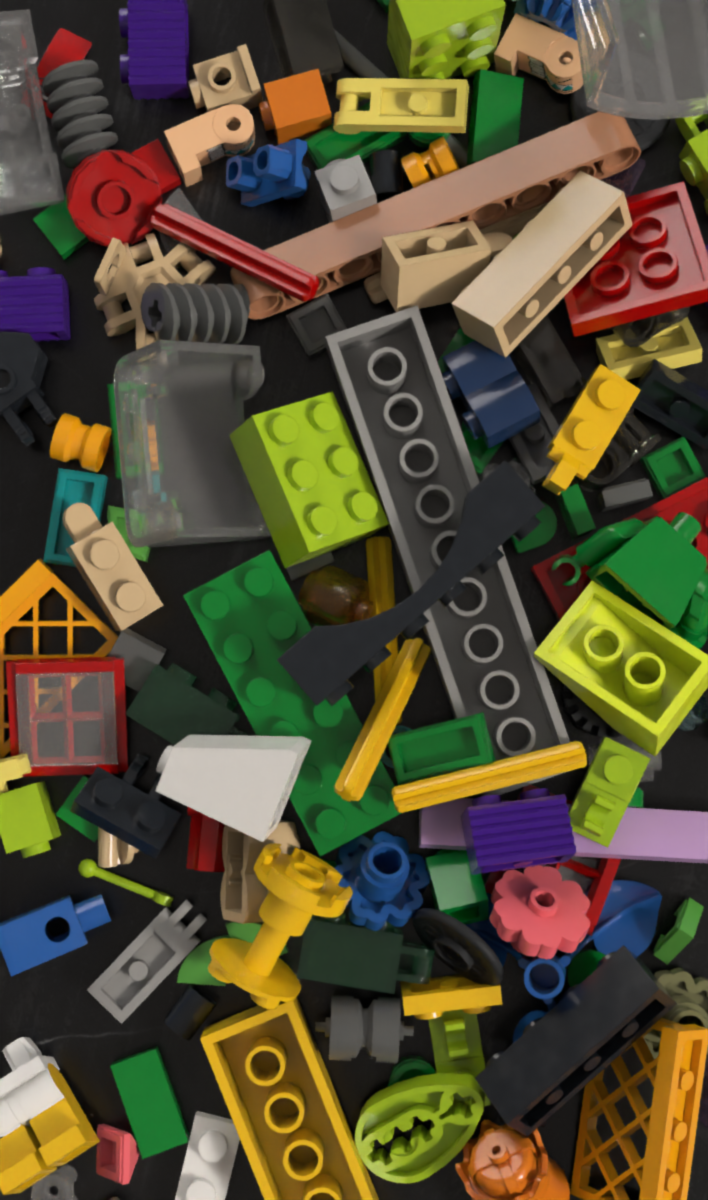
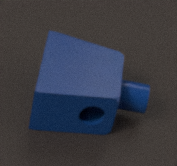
M99 894L75 905L71 896L68 895L0 922V949L11 977L88 944L85 935L86 931L111 922L102 895ZM58 918L65 919L69 924V931L57 937L52 936L47 930V923Z

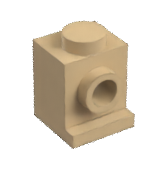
M246 44L238 46L237 51L193 65L196 78L189 80L188 85L196 109L205 106L206 111L209 112L225 105L238 104L249 110L258 107L259 102H263L261 87ZM231 77V80L226 85L221 86L215 83Z

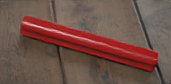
M158 204L153 209L150 224L154 229L302 302L311 301L315 297L320 282L317 276L169 204Z

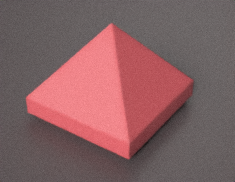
M99 1124L97 1137L100 1142L97 1143L96 1173L122 1185L129 1184L140 1154L137 1142L126 1131L107 1124Z

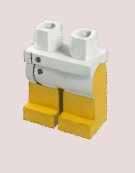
M20 1037L2 1050L12 1069L11 1073L0 1079V1189L3 1195L21 1193L57 1170L56 1166H63L100 1142L69 1085L59 1072L60 1068L54 1057L43 1056L29 1037Z

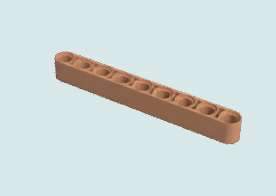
M607 108L263 251L317 276L320 282L314 297L316 298L381 271L383 237L472 220L478 229L481 230L551 201L556 193L566 186L579 171L602 180L629 168L640 157L641 149L622 111L618 108ZM233 267L230 271L233 284H243L248 292L250 301L248 318L264 319L304 303Z

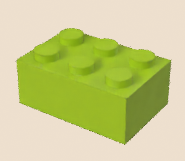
M389 0L387 45L400 78L451 79L461 74L468 78L473 77L480 69L487 70L490 64L494 62V53L497 49L506 7L504 0Z
M333 391L252 415L229 435L285 568L362 541L389 525Z

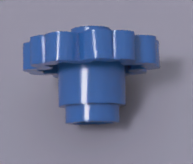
M380 831L373 837L372 841L360 835L341 846L336 856L337 866L334 868L342 875L338 885L340 887H348L350 885L353 890L352 897L346 908L349 907L348 914L352 923L365 926L373 931L380 930L386 921L396 927H401L421 908L423 904L421 894L426 890L430 878L425 870L424 858L418 854H408L409 845L406 839L398 836L393 837V835L385 831Z

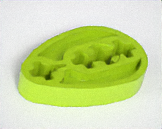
M435 1073L417 1076L397 1082L378 1091L362 1107L355 1129V1145L362 1162L377 1176L394 1183H415L430 1177L446 1166L463 1149L474 1134L484 1111L485 1092L474 1076L460 1073ZM458 1092L463 1098L472 1096L471 1106L467 1107L464 1102L455 1104L453 1102L455 1093ZM416 1116L421 1121H427L428 1119L432 1121L429 1130L423 1125L415 1127L412 1130L410 1141H407L403 1136L396 1138L392 1143L389 1153L384 1148L377 1150L373 1148L375 1140H378L382 1145L389 1142L393 1138L395 1127H398L402 1132L411 1129Z

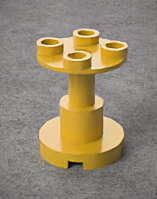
M278 843L265 845L254 864L253 869L258 880L269 891L258 911L259 916L264 922L253 943L234 938L217 939L210 948L209 953L212 960L208 965V971L214 978L225 983H234L249 992L251 999L257 1005L270 1010L276 1009L280 1001L289 1002L294 1000L301 990V984L297 975L279 958L289 937L301 936L313 914L331 918L342 915L353 894L350 885L348 887H340L338 885L342 875L331 865L317 856L296 847L291 855L280 853L282 844Z

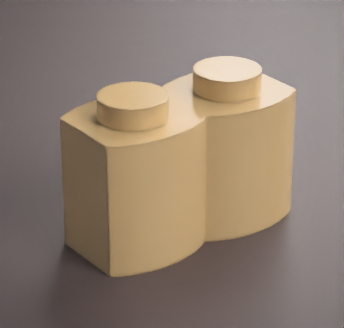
M280 820L277 828L264 842L225 825L222 837V858L225 871L220 892L221 911L224 920L241 924L264 922L259 916L258 911L269 890L258 880L253 869L254 864L263 847L270 843L282 844L280 853L288 855L292 854L295 847L300 849V840L294 822Z

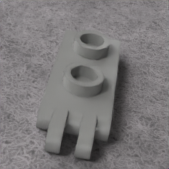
M187 899L174 913L165 907L87 989L121 1024L201 941L194 934L207 921L201 913L187 927L180 921L193 907Z

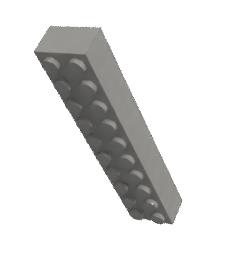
M418 305L325 336L326 349L376 494L389 522L387 526L411 595L418 591L438 570L448 554L460 525L464 499L467 493L480 483ZM501 545L498 549L504 554V551H503V548H502V545ZM504 554L483 575L475 568L462 579L461 582L467 589L445 608L439 601L424 613L429 622L423 626L454 719L483 712L495 761L570 742L544 665L534 657L537 645ZM562 773L480 793L481 797L502 795Z

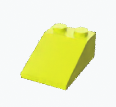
M593 580L534 652V657L613 729L654 757L708 688V655Z

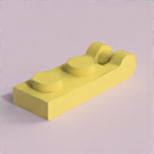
M339 79L337 81L336 98L340 100V109L334 113L333 129L338 133L349 135L358 134L361 131L466 133L467 79ZM364 99H370V110L358 111L359 102Z

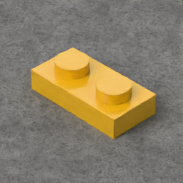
M462 975L400 981L404 1016L414 1015L416 1019H435L442 1016L444 1011L461 1009L464 1013L480 1014L491 1010V1006L503 1005L500 983L497 985L478 984Z

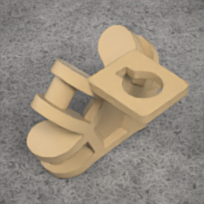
M154 232L145 235L147 241L129 247L127 242L122 244L121 240L113 237L94 277V283L100 292L94 298L97 310L104 311L107 322L104 324L107 336L113 337L124 334L136 326V351L138 357H148L149 352H165L166 358H176L178 344L174 341L171 345H160L156 340L155 334L149 333V330L145 327L140 308L142 296L146 287L151 283H162L164 285L168 283H180L181 285L185 283L204 284L214 274L216 267L209 260L202 261L195 253L196 249L182 242L163 257ZM154 259L152 262L137 267L141 263ZM182 266L188 274L183 277L175 268ZM128 298L132 310L124 313L121 304Z

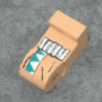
M517 13L514 15L494 53L497 73L515 76L520 69L546 80L550 88L557 93H573L580 89L586 81L587 57L586 50L581 43Z
M229 104L211 110L164 131L167 147L186 187L203 180L202 166L224 156H243L251 150L255 141L253 116L247 108L238 104Z

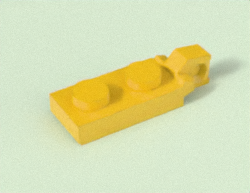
M599 364L592 372L547 447L550 450L546 457L553 460L555 464L542 486L559 496L561 491H566L575 475L584 480L594 470L641 390L607 367Z

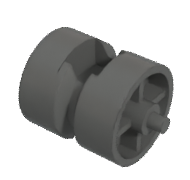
M332 995L331 1016L326 1017L325 1022H316L315 1032H325V1037H329V1060L351 1061V1058L357 1057L360 1050H366L369 1058L375 1059V1062L398 1063L399 1043L403 1041L404 1036H413L414 1026H404V1021L400 1020V998L378 997L377 1000L373 999L368 1008H363L359 999H354V996Z

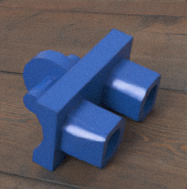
M293 139L277 146L267 144L259 147L255 154L247 157L237 155L229 158L226 163L227 187L240 190L241 204L250 207L281 197L293 200L303 196L308 189L311 176L309 168L302 164L303 156L307 151V142Z

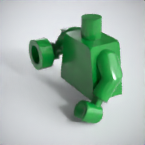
M679 512L670 524L663 518L656 516L646 522L632 518L607 525L576 547L577 554L574 556L564 554L554 560L552 571L565 562L571 563L576 570L573 576L563 581L562 585L571 586L575 584L580 577L581 568L587 565L591 568L586 572V575L591 580L696 648H702L707 641V560L703 554L691 545L701 531L700 523L693 516Z

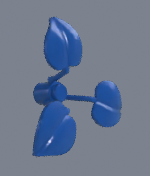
M613 880L592 936L586 934L584 940L578 944L574 952L565 953L561 957L555 955L552 959L547 960L537 956L532 957L530 960L525 955L517 952L510 942H506L498 936L497 928L492 925L490 919L467 924L466 926L490 946L499 958L502 967L506 962L507 953L511 954L518 961L519 967L525 969L524 984L526 989L534 997L543 999L544 1003L547 1004L549 1012L557 1005L554 997L560 993L564 986L566 978L565 967L570 964L571 960L592 939H594L596 949L605 955L619 950L623 945L636 956H639L647 949L656 931L662 896L657 889L641 882ZM590 888L584 893L586 896H588ZM487 893L490 917L494 905L490 899L491 894ZM533 1010L523 1016L515 1028L513 1043L522 1036L523 1030L530 1022L545 1016L548 1012Z

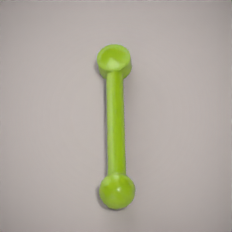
M84 859L78 866L80 875L85 878L98 877L150 898L161 905L170 907L174 899L173 896L167 893L153 890L97 867V864L92 859Z

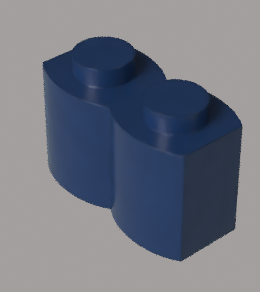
M475 340L442 357L445 370L442 373V377L451 400L459 397L467 409V412L462 414V419L474 440L482 437L487 447L491 448L540 423L539 407L509 355L505 358Z

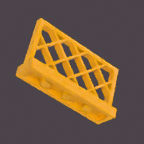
M41 558L0 596V759L10 752V737L5 741V728H9V721H5V694H7V688H5V660L105 657L112 650L119 637ZM52 587L67 600V620H39V599ZM33 606V620H19ZM73 607L86 620H73ZM12 626H33V654H5V633ZM39 626H67L68 654H39ZM73 626H94L107 641L94 654H73ZM72 676L71 688L73 689L85 676ZM39 677L34 678L36 713H48L62 700V686L39 687ZM39 694H53L39 707Z
M661 1018L610 1063L621 1084L619 1088L609 1095L603 1082L604 1069L585 1085L570 1190L571 1195L582 1200H630L623 1185L635 1177L640 1187L639 1200H687L708 1047V1028L696 1024L683 1025ZM653 1029L661 1031L659 1055L656 1059L653 1058L643 1038ZM632 1046L644 1067L633 1077H631L621 1057ZM648 1077L654 1087L652 1106L647 1109L637 1089V1086ZM625 1095L637 1116L627 1126L624 1125L614 1105ZM603 1112L614 1133V1136L605 1143L602 1142L596 1130L597 1118ZM641 1127L647 1137L645 1157L643 1159L640 1158L630 1138V1135ZM617 1145H620L630 1166L620 1176H618L608 1155V1152ZM596 1161L608 1184L600 1191L588 1186L591 1165Z

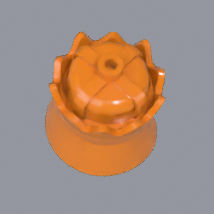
M484 1120L481 1123L479 1136L469 1139L463 1147V1161L455 1164L456 1171L465 1185L466 1192L471 1196V1200H570V1189L566 1174L561 1166L548 1156L538 1129L527 1137L506 1123L499 1126L489 1120Z

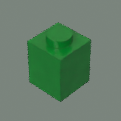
M442 849L435 853L434 856L426 858V868L430 878L429 886L436 910L456 918L465 925L489 919L488 896L481 873L471 875L467 850Z

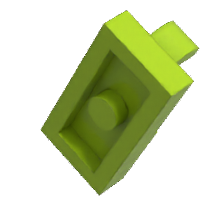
M603 737L568 810L572 831L608 848L651 758L608 737Z
M462 1009L444 1011L442 1016L428 1020L436 1073H460L476 1077L485 1069L477 1014L464 1013ZM457 1092L454 1095L453 1102L455 1104L464 1102L469 1107L471 1106L472 1096L463 1098ZM485 1094L484 1106L491 1105L489 1098Z

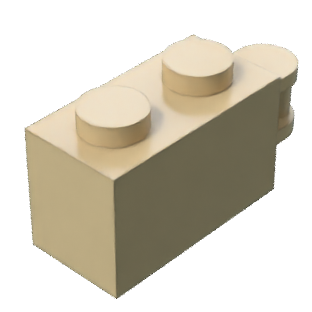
M473 220L383 237L380 285L396 312L417 305L421 309L453 302L463 288L469 285L491 263L495 255L502 252L513 238L503 232L482 234Z
M75 503L67 508L63 514L62 521L75 544L66 548V551L115 631L126 629L162 607L161 600L113 521L103 527L91 507L84 503Z

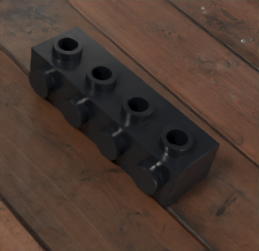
M623 945L619 950L604 956L597 964L596 970L582 983L567 989L560 997L559 1003L545 1016L530 1022L523 1030L522 1036L508 1049L493 1055L488 1060L486 1068L475 1079L505 1123L528 1137L677 1003L643 961Z

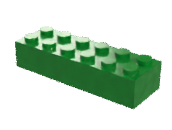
M268 550L184 594L183 596L256 736H303L312 740L289 798L319 856H323L401 814L395 809L391 794L392 788L395 786L381 759L361 800L347 802L334 791V785L363 725L347 695L342 697L332 707L326 700L317 706L277 661L280 656L311 630V627L271 551Z

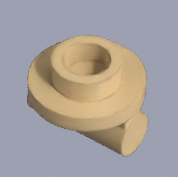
M98 827V866L111 868L118 866V864L131 863L134 853H138L139 850Z

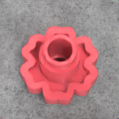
M540 865L526 867L523 873L517 870H507L502 879L496 882L490 897L494 907L489 919L492 925L497 928L498 936L502 940L510 942L517 952L526 956H537L547 960L555 956L557 949L562 952L572 953L576 950L578 944L584 940L590 927V921L586 916L590 901L583 894L581 886L575 881H562L560 872L553 867H542Z

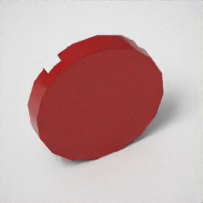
M102 150L86 157L73 170L66 188L67 209L74 225L90 241L108 247L114 237L121 240L122 244L127 242L132 245L143 240L145 235L149 234L153 229L150 224L153 209L158 204H162L160 183L155 172L140 157L124 150Z

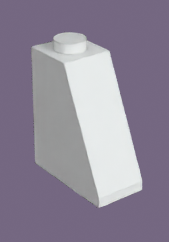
M188 735L176 745H168L162 753L156 771L162 774L156 792L264 842L279 824L312 740L303 736Z

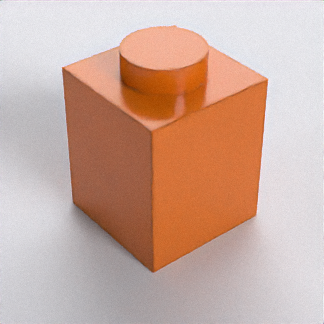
M319 69L263 84L266 101L258 103L265 131L274 129L278 145L293 139L314 135L332 124V114Z

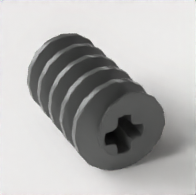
M78 60L61 65L49 72L42 82L43 91L48 96L47 107L50 113L53 114L52 125L58 132L56 140L59 147L63 149L61 158L64 166L70 169H75L86 157L99 151L107 150L108 147L116 144L118 141L116 133L102 132V130L110 127L114 122L109 114H97L106 109L109 104L104 96H92L100 92L104 87L101 79L88 78L99 70L97 62L93 60Z
M151 283L146 287L142 296L140 308L145 327L149 331H154L156 340L160 345H171L174 341L178 345H188L191 341L195 345H204L208 341L213 345H221L224 341L231 345H237L242 341L246 331L250 301L248 292L243 284L232 286L231 284L198 285L185 283L181 285L180 283H168L164 285L162 283Z

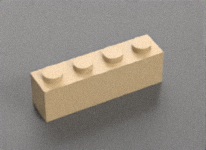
M579 171L566 186L556 193L555 197L535 218L531 219L524 226L523 230L502 252L495 255L491 263L469 285L463 288L459 296L451 303L463 333L506 358L633 225L624 191Z

